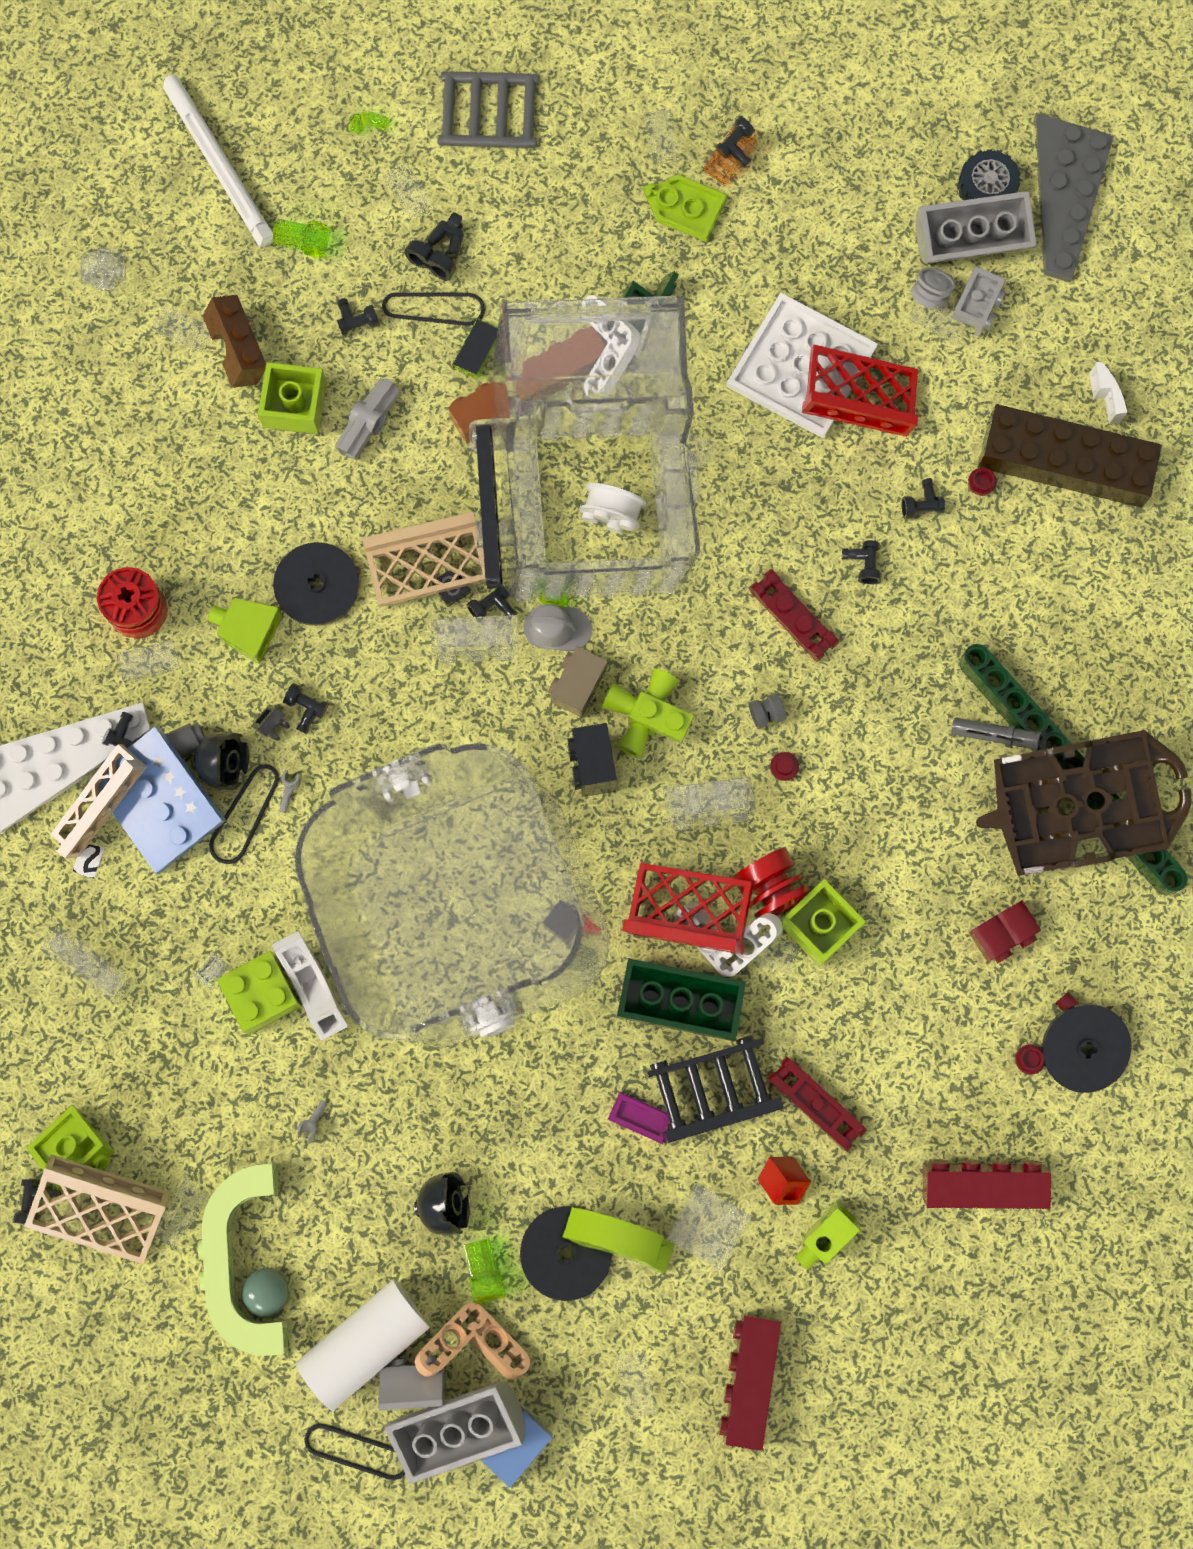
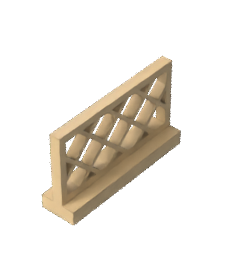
M474 512L362 538L379 607L486 582L484 553ZM473 535L475 544L469 553L456 546L462 537ZM442 543L449 547L442 559L429 553L433 544ZM413 549L421 554L414 566L401 560L405 551ZM453 550L466 557L459 569L446 563ZM476 550L479 558L473 556ZM386 556L393 560L385 573L375 567L374 558ZM425 557L438 563L431 576L418 569ZM472 560L481 566L483 574L471 577L465 574L463 570L469 561ZM397 564L410 570L403 583L390 576ZM442 567L456 573L448 583H441L435 579ZM415 573L428 580L422 589L414 590L407 586ZM377 574L380 575V576H382V579L380 580V582H379V580H378ZM387 580L399 586L395 595L382 597L381 588Z
M51 1154L24 1227L144 1264L160 1219L166 1208L170 1192ZM47 1181L60 1185L64 1194L51 1199L45 1189ZM86 1193L91 1195L95 1203L81 1208L74 1196ZM68 1199L74 1212L61 1217L55 1204ZM112 1202L120 1204L124 1212L110 1217L105 1205ZM48 1208L55 1220L45 1223L35 1220L34 1217L36 1212ZM98 1209L104 1221L91 1226L85 1214ZM146 1212L155 1215L153 1222L140 1227L134 1215ZM78 1217L85 1229L78 1232L71 1231L67 1228L65 1222ZM128 1218L134 1230L120 1235L114 1223ZM108 1226L114 1238L109 1241L99 1240L95 1231ZM138 1236L143 1244L142 1251L138 1252L128 1249L124 1241Z

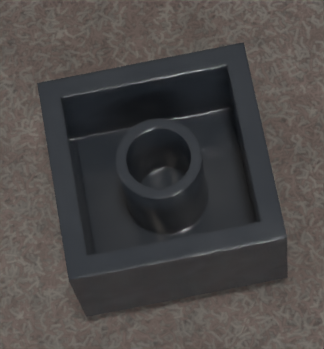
M607 723L572 728V738H567L570 762L576 761V766L572 767L575 790L581 789L582 797L616 792L617 777Z

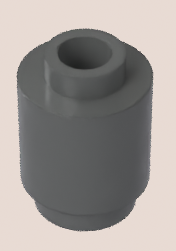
M188 723L165 734L181 758L195 753L199 744L205 738L199 723L193 725Z

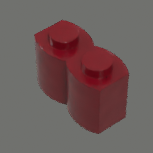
M1023 900L972 929L969 931V934L987 963L995 959L998 964L1013 955L1010 949L1020 944L1023 949L1037 941L1038 939L1035 934L1042 930Z

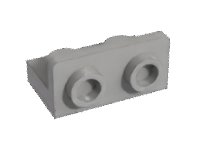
M975 266L951 318L977 328L974 335L978 337L983 328L989 330L995 317L991 310L994 305L999 307L1006 291L1001 288L1006 279Z

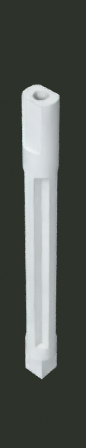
M177 75L166 77L163 89L259 247L271 245L274 239L273 232Z

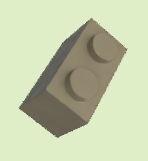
M576 646L573 654L568 652L563 660L561 668L564 671L560 679L555 677L550 685L548 692L551 693V703L582 718L607 670L608 661Z

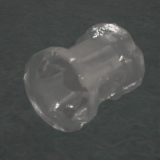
M211 951L209 954L210 958L199 971H194L193 975L206 987L213 990L215 988L214 984L217 982L216 979L221 977L225 971H230L232 967L215 952Z

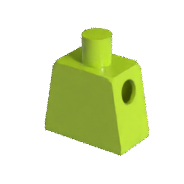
M234 598L231 601L227 610L214 605L208 615L209 622L219 625L217 635L222 642L258 664L261 663L282 618L281 612L274 606Z
M836 1200L803 1236V1243L806 1246L795 1258L807 1270L819 1259L827 1264L860 1231L859 1221ZM825 1236L830 1241L827 1244H820L818 1239Z

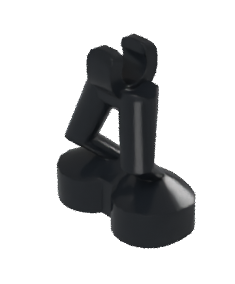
M453 212L447 222L444 220L440 221L424 242L410 241L404 250L406 258L419 268H427L441 280L449 281L457 269L452 259H457L464 233L461 230L463 228L462 216ZM444 236L450 238L448 252L433 251V246Z

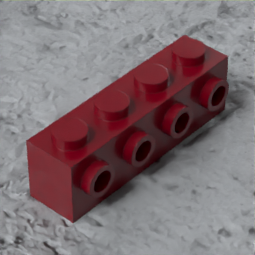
M934 1159L931 1163H923V1201L927 1208L1051 1209V1172L1045 1164L1037 1160H1025L1023 1164H1011L1008 1160H994L993 1164H981L978 1160L967 1159L963 1160L962 1164H950L948 1160Z
M742 1313L741 1320H735L733 1339H738L736 1352L731 1351L728 1371H733L732 1383H726L723 1400L724 1403H728L727 1416H721L719 1435L724 1436L723 1442L725 1445L763 1451L781 1321L778 1319Z

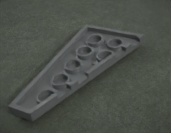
M1036 113L1034 116V127H1036L1035 145L1038 159L1037 175L1039 205H1041L1040 223L1043 236L1044 275L1071 282L1114 135Z

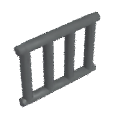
M441 72V79L444 82L442 135H438V145L502 148L537 147L536 138H533L535 86L540 81L539 74ZM455 83H471L469 135H452ZM482 83L498 84L496 136L479 135ZM509 84L525 85L523 137L506 136Z

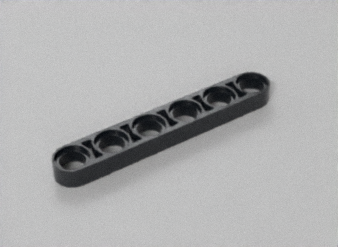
M491 424L476 425L487 589L503 588L493 434Z

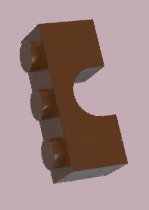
M238 295L212 297L202 317L211 339H224L226 357L222 365L231 387L236 388L258 384L265 372L266 362Z

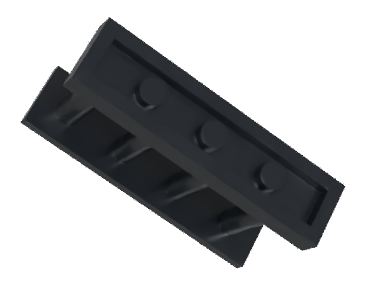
M753 1035L737 1039V1046L672 1065H668L667 1060L650 1065L651 1071L644 1074L645 1079L657 1078L670 1122L667 1124L669 1130L662 1132L665 1144L784 1109L781 1097L772 1099L771 1093L767 1094L754 1048L764 1044L763 1038L754 1040ZM739 1052L743 1053L756 1096L753 1099L754 1105L743 1107L742 1102L739 1103L725 1056ZM714 1060L727 1103L725 1107L726 1113L715 1116L714 1111H710L697 1068L698 1064ZM684 1068L699 1114L696 1115L697 1122L687 1125L685 1119L681 1120L668 1073Z

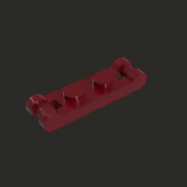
M769 569L763 575L764 578L759 583L755 581L749 587L751 594L816 662L824 657L825 651L829 648L833 649L839 644L837 637L824 627L772 569ZM770 587L776 591L772 597L766 593V590ZM817 634L821 641L814 644L811 639Z
M786 1056L780 1062L782 1066L775 1073L771 1072L766 1079L826 1133L843 1151L848 1153L853 1147L852 1143L858 1136L862 1137L867 1132V1129L795 1062ZM790 1074L798 1079L791 1087L784 1082ZM844 1121L849 1126V1129L842 1135L836 1129Z

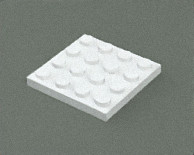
M780 293L727 381L726 387L824 439L835 420L802 413V404L807 394L811 347L815 344L871 358L878 344ZM818 355V362L824 370L833 366L827 357ZM845 362L842 364L851 377L859 372L853 363ZM836 369L828 374L836 386L845 381ZM822 378L816 381L815 391L822 393L831 391ZM846 385L840 391L845 398H848L852 389L849 385Z

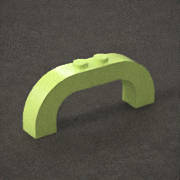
M277 1164L250 1166L235 1172L217 1187L207 1203L202 1220V1240L198 1241L199 1259H203L204 1271L200 1272L199 1276L201 1291L205 1290L206 1307L212 1324L218 1333L233 1347L249 1354L261 1356L281 1355L289 1352L287 1320L257 1321L248 1317L239 1307L235 1292L232 1222L237 1210L246 1201L260 1196L279 1195Z

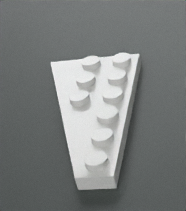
M139 703L0 745V836L18 821L21 822L43 804L49 803L84 779V776L103 765L115 749V746L111 744L108 746L103 745L102 739L108 728L115 730L116 725L121 719L122 712L133 715L124 738L135 742L150 731L151 726L145 705Z

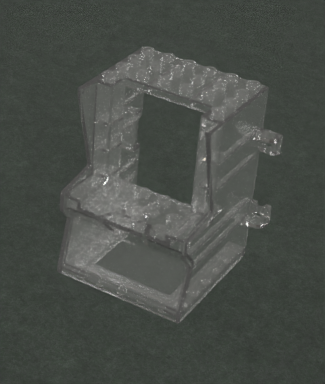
M684 296L501 302L492 368L496 418L471 422L469 424L470 451H477L476 425L491 424L494 451L498 450L503 507V521L499 519L500 547H505L509 598H516V601L525 602L533 600V597L545 596L546 600H558L562 598V595H573V598L583 599L590 597V594L602 593V597H615L619 595V592H630L632 596L645 595L647 591H658L659 594L675 593V589L680 588L701 552L694 504L700 493L698 462L694 453L686 449L694 407L692 387L687 374ZM651 432L661 558L546 563L537 437H541L543 440H554L559 436L571 435L573 439H583L588 437V435L600 434L601 437L611 438L617 436L618 433H629L630 436L638 437ZM480 520L475 523L477 548H483L482 521Z

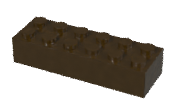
M996 404L989 416L978 468H988L994 472L1142 508L1152 495L1162 444Z

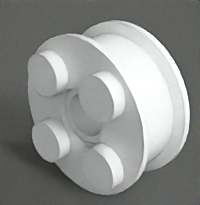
M599 483L587 484L588 498L586 504L580 506L579 509L583 514V520L595 524L598 522L605 523L608 530L616 533H623V530L634 531L640 528V523L637 521L640 510L647 505L643 498L618 487Z

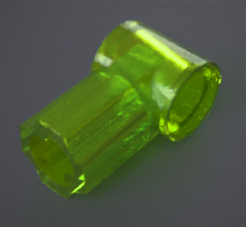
M278 219L277 222L275 221L273 228V242L276 245L300 249L310 257L323 258L329 242L331 228L318 221L302 224Z
M490 1238L464 1244L471 1277H469L470 1287L475 1305L505 1298L504 1285L500 1270H497Z

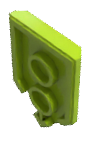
M679 174L669 177L668 180L661 183L643 186L644 194L656 222L704 242L709 240L728 198V194Z

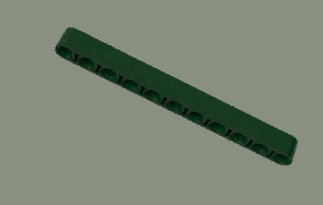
M973 644L966 649L959 661L962 672L1009 725H1016L1017 729L1033 731L1028 728L1026 720L1035 721L1038 725V731L1034 732H1042L1043 734L1039 751L1047 749L1046 741L1053 742L1057 747L1072 744L984 645ZM968 656H977L980 659L981 665L972 664ZM988 677L997 678L1000 687L990 685ZM1007 698L1015 699L1019 704V709L1011 708L1007 703ZM1077 749L1074 750L1075 756L1066 758L1065 752L1054 754L1064 770H1066V763L1073 764L1075 767L1084 766L1085 758ZM1096 792V797H1087V803L1091 808L1099 809L1105 804V798L1101 793ZM1111 794L1113 796L1112 800L1121 799L1117 794ZM1166 849L1150 852L1155 857L1154 865L1146 861L1145 853L1127 856L1128 860L1161 895H1172L1184 889L1187 885L1188 877L1185 870ZM1166 874L1171 875L1175 879L1174 888L1165 882Z

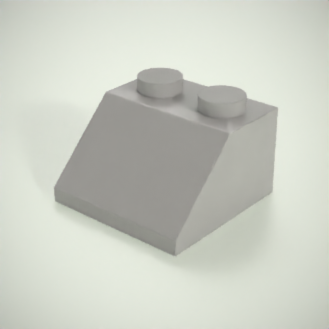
M431 1355L425 1362L430 1366L434 1364L438 1357L437 1355ZM394 1358L380 1370L378 1411L442 1406L443 1402L447 1400L445 1367L435 1376L426 1377L418 1372L415 1363H407L406 1358Z

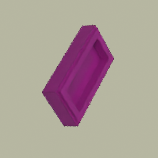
M619 1092L607 1119L660 1144L664 1143L662 1132L669 1130L667 1124L670 1123L666 1112L622 1092Z

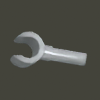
M288 770L282 774L285 788L279 811L283 813L287 811L292 792L299 788L301 782L298 773L295 781L287 782Z
M321 1100L309 1120H304L299 1124L298 1139L303 1132L309 1131L308 1144L315 1140L316 1124L327 1106V1102Z

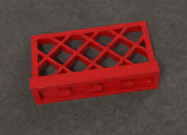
M814 344L810 351L807 394L802 404V413L907 437L918 425V415L915 414L918 369ZM818 355L827 357L833 366L824 370L818 362ZM845 362L853 363L859 372L851 377L842 364ZM872 368L879 369L885 378L877 383L869 373V370ZM835 369L845 380L838 386L828 375ZM898 374L909 376V386L903 389L895 379V376ZM861 375L871 386L865 392L854 381ZM822 378L831 391L828 393L815 391L816 381ZM887 381L897 392L890 399L880 387ZM849 385L857 397L853 400L847 399L840 389ZM875 391L883 403L879 406L873 405L866 395ZM901 397L907 405V412L899 411L892 402Z
M640 863L628 920L624 919L622 931L636 936L743 955L745 948L743 937L754 883ZM647 871L657 872L662 882L649 891L645 884ZM664 874H669L671 876L665 878ZM679 876L685 877L690 887L676 895L669 883ZM691 878H692V879H698V881L695 882V883H693V881L691 880ZM707 881L713 882L718 892L704 900L697 888ZM719 883L727 884V885H726L725 887L721 888V886L719 885ZM666 886L673 899L660 908L653 895ZM734 886L745 887L743 899L733 905L725 893ZM694 891L701 904L687 912L680 900ZM722 896L729 909L716 918L708 905ZM649 899L656 911L647 918L639 917L640 904ZM677 904L684 916L674 923L669 922L663 912ZM705 908L712 921L703 928L696 926L691 917ZM732 913L738 921L736 934L725 932L719 923ZM660 915L663 921L656 920L655 918H657ZM688 921L691 926L683 925V923ZM716 925L719 931L711 930V928Z

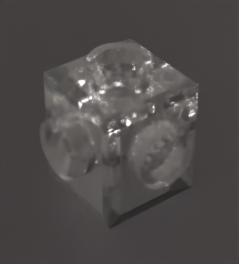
M90 248L81 256V284L96 286L101 291H111L125 280L126 265L123 264V254L114 253L110 248Z

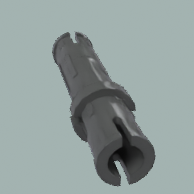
M959 717L954 718L951 730L954 736L958 735L1002 743L1007 748L1018 746L1035 749L1036 751H1039L1043 737L1042 732L1017 729L1016 725L1010 724L1006 727L961 719Z

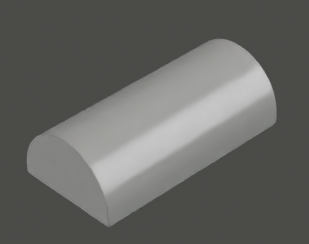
M1029 191L921 206L917 212V243L924 264L1032 249L1037 246Z
M504 1381L444 1401L442 1406L428 1407L389 1421L384 1427L410 1484L520 1446L525 1439V1422L520 1403L513 1389Z

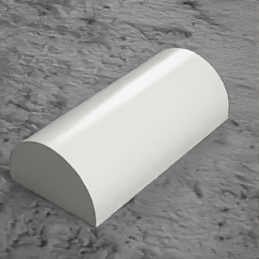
M393 1279L296 1362V1367L311 1391L333 1412L426 1332L430 1326L402 1285Z

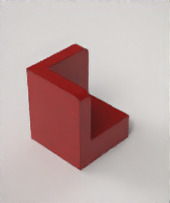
M769 1157L758 1177V1182L775 1205H798L811 1183L793 1157Z

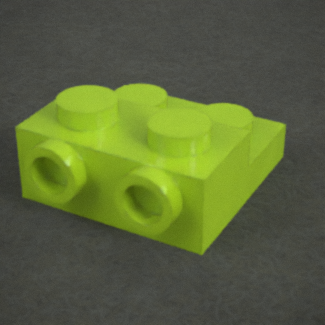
M73 1105L26 1148L43 1171L51 1154L104 1170L111 1162L110 1157L115 1153L101 1133L95 1130L79 1109ZM54 1184L58 1190L64 1193L60 1185Z

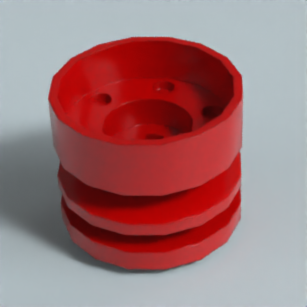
M124 567L116 569L105 576L98 587L96 599L99 610L114 629L125 637L140 639L151 636L165 622L168 612L166 598L149 574L139 568ZM128 596H131V600H132V601L129 602V603H127V602H128L127 597H128Z
M786 847L765 855L732 877L754 883L753 891L756 892L757 896L751 900L749 908L752 909L761 904L764 906V908L754 914L756 919L765 913L779 916L796 906L804 896L811 892L808 884L797 889L793 887L804 878L802 874L789 878L786 875L795 865ZM737 886L739 891L743 895L745 887Z

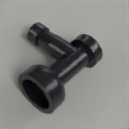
M739 116L734 122L735 130L723 143H718L715 148L726 159L732 155L745 168L752 159L746 156L737 143L743 137H751L755 133V129L748 120Z
M342 298L337 301L342 316L341 319L337 320L342 336L347 335V331L366 324L372 328L380 326L372 304L364 308L363 314L353 317L348 300Z
M926 478L921 482L922 488H924L925 501H915L911 496L902 497L901 508L904 519H912L919 512L936 511L937 514L945 512L944 497H936L931 478Z
M864 541L862 548L849 550L848 548H842V560H848V558L865 560V568L858 575V581L862 584L875 585L881 582V572L876 569V553L880 549L878 541Z
M504 586L503 588H495L493 592L481 601L471 600L466 604L471 615L479 623L486 618V610L494 604L505 614L509 621L518 615L516 610L512 609L506 600L510 595Z
M295 683L291 684L283 700V703L288 706L299 704L306 708L301 722L296 728L307 734L308 727L313 722L315 716L321 719L329 705L325 701L320 703L302 694L301 686Z
M122 712L121 719L116 725L115 730L107 729L102 739L103 745L108 746L111 744L116 747L118 744H123L128 749L135 743L124 738L133 715Z
M21 1180V1186H24L21 1211H17L14 1214L13 1223L25 1224L40 1180ZM45 1187L51 1199L61 1195V1191L57 1188ZM37 1213L35 1214V1217H34L35 1220H38V1219H39V1216H38Z

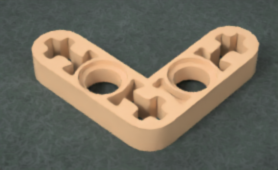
M474 1302L465 1304L415 1357V1366L418 1372L423 1376L432 1377L438 1374L470 1341L507 1379L515 1380L520 1378L530 1367V1359L526 1351L481 1305ZM473 1313L476 1318L463 1329L460 1325L467 1319L468 1315ZM450 1331L456 1334L458 1337V1345L456 1347L448 1346L445 1343V1332ZM492 1333L499 1338V1348L494 1349L487 1345L485 1340L487 1334ZM507 1347L509 1350L503 1357H500L498 1354ZM438 1349L442 1354L434 1361V1364L428 1366L425 1361ZM516 1358L519 1363L515 1369H512L510 1364Z

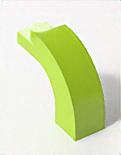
M573 1207L563 1234V1238L581 1246L609 1252L665 1274L674 1248V1243L664 1239V1236L611 1216Z

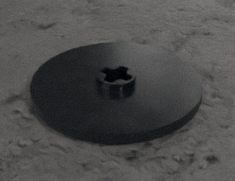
M321 542L307 543L291 550L279 563L273 580L274 594L281 609L291 619L305 625H326L337 621L352 608L359 592V576L351 558L340 548ZM316 578H320L323 586H318L316 590H313L310 582H315Z
M1090 1003L1072 1006L1058 1014L1046 1029L1042 1041L1044 1065L1048 1073L1061 1086L1081 1093L1096 1092L1113 1084L1125 1071L1132 1049L1130 1033L1123 1020L1110 1009ZM1088 1042L1093 1048L1087 1050L1085 1055L1080 1049L1081 1047H1086Z
M568 1206L552 1208L536 1217L526 1229L520 1246L521 1267L528 1282L542 1295L558 1301L577 1300L595 1291L607 1276L612 1258V1253L584 1247L563 1238L572 1207ZM569 1245L573 1248L571 1254L574 1257L572 1260L566 1259L563 1262L559 1259L561 1253L558 1249L559 1247L566 1248Z

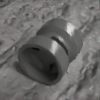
M777 693L768 695L763 701L754 700L749 702V710L757 729L767 727L768 723L773 721L778 723L786 720L785 709Z

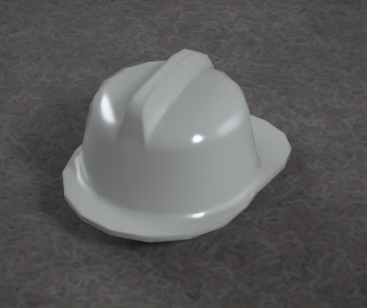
M553 604L538 606L531 610L526 616L523 625L527 640L534 646L543 649L574 651L576 646L584 647L592 634L591 622L588 616L581 610Z

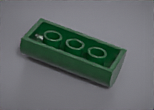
M628 958L616 1018L735 1042L746 982Z

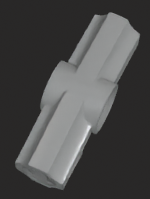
M380 378L365 400H359L353 406L349 415V423L335 444L337 450L347 457L357 460L371 436H375L380 432L385 423L386 414L401 395L400 389L394 382L387 378Z

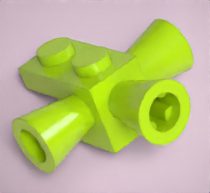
M654 668L647 694L641 691L638 699L616 683L612 684L602 709L629 715L628 725L631 726L616 745L620 751L632 757L642 759L648 734L654 737L656 733L682 744L694 715L664 702L679 682L675 676L664 670Z

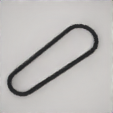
M469 292L390 293L383 299L382 310L387 316L396 319L469 326L474 325L477 319L481 320L483 318L485 305L479 296ZM392 297H472L480 303L481 312L475 320L465 322L392 314L386 309V303Z
M267 764L259 765L252 771L225 814L224 818L226 821L212 835L209 850L212 857L219 863H235L245 854L278 785L279 774L273 766ZM261 769L271 770L275 776L274 783L241 852L233 859H221L216 855L213 846L217 835L255 774Z

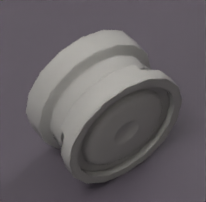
M926 267L919 272L917 281L911 289V295L916 302L926 308L934 309L935 306H939V309H943L955 288V282L946 272Z

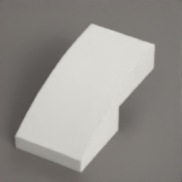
M1096 362L1089 373L1093 399L1105 398L1109 424L1120 423L1127 414L1122 392L1109 369L1102 362Z

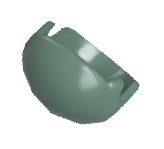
M271 1268L256 1270L246 1279L242 1287L241 1297L244 1307L250 1315L261 1319L276 1316L288 1300V1282L280 1272Z

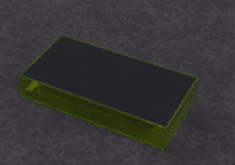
M477 318L452 364L453 369L478 380L502 335V329Z

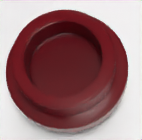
M977 468L971 472L968 478L970 490L980 496L990 494L997 484L995 474L988 468Z
M781 752L772 758L770 771L776 779L789 781L797 775L799 762L793 754Z
M1032 1044L1019 1048L1015 1055L1017 1068L1027 1075L1039 1073L1045 1066L1042 1049Z

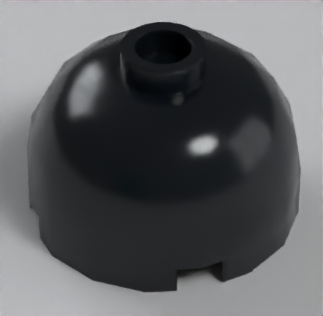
M225 731L215 732L205 737L194 753L195 768L199 778L208 786L233 791L241 785V782H237L240 772L242 770L246 775L249 765V747L246 742L241 741L240 737H243L241 734Z
M456 1172L442 1173L431 1177L423 1183L418 1193V1198L414 1203L416 1216L420 1218L422 1224L430 1232L438 1235L451 1236L462 1234L461 1228H467L469 1223L470 1206L468 1194L462 1200L460 1186L465 1185V1183Z

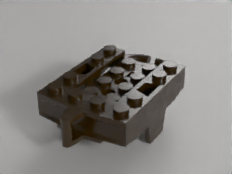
M1146 730L994 759L997 809L978 817L976 825L979 828L1002 829L1018 876L1066 867L1076 868L1109 862L1116 858L1170 849L1172 842L1189 814L1192 805L1191 788L1178 790V806L1172 811H1165L1161 808L1154 767L1159 763L1169 765L1173 769L1176 779L1187 778L1188 773L1183 761L1177 754ZM1087 747L1084 766L1064 770L1054 755L1065 752L1066 758L1075 756L1074 750ZM1093 792H1099L1105 798V804L1099 809L1091 808L1087 803V797ZM1126 792L1124 794L1126 798L1112 800L1113 796L1111 794ZM1062 798L1071 799L1075 804L1074 811L1070 814L1060 813L1057 808L1058 801ZM1050 806L1048 809L1051 812L1037 814V808ZM1099 837L1107 852L1095 854V851L1088 852L1086 856L1075 858L1077 844L1080 840Z

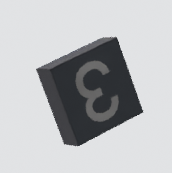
M449 570L436 580L441 583H448L456 573ZM469 586L441 592L438 595L448 608L471 593V589Z

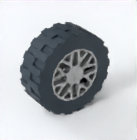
M987 149V151L981 150L975 155L972 154L968 161H965L958 178L957 190H959L958 195L960 199L970 200L1017 193L1021 183V173L1017 168V163L1009 155H1005L998 150L992 151V149Z

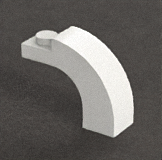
M297 931L273 943V950L290 977L302 1001L309 1022L320 1040L347 1028L348 1025L338 1001L309 945L306 944L301 933Z

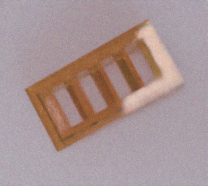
M735 127L732 128V130L729 132V134L726 136L723 142L735 130ZM752 136L749 138L743 137L739 141L745 146L743 152L747 157L751 155L758 145L757 139ZM716 150L703 168V171L725 186L742 165L741 162L730 155L727 159L733 164L731 167L720 160L722 155ZM715 164L727 171L724 176L713 168Z

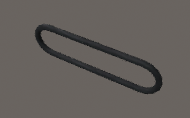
M326 1424L313 1425L305 1434V1447L315 1456L388 1480L401 1479L405 1475L404 1470L397 1475H389L316 1451L310 1446L309 1436L315 1429L320 1428L395 1452L393 1446Z

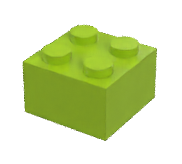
M266 362L258 409V417L263 428L319 434L327 385L323 369Z
M825 879L780 920L783 930L819 967L866 923Z
M268 951L216 979L243 1033L248 1035L302 1007L276 954L272 951Z

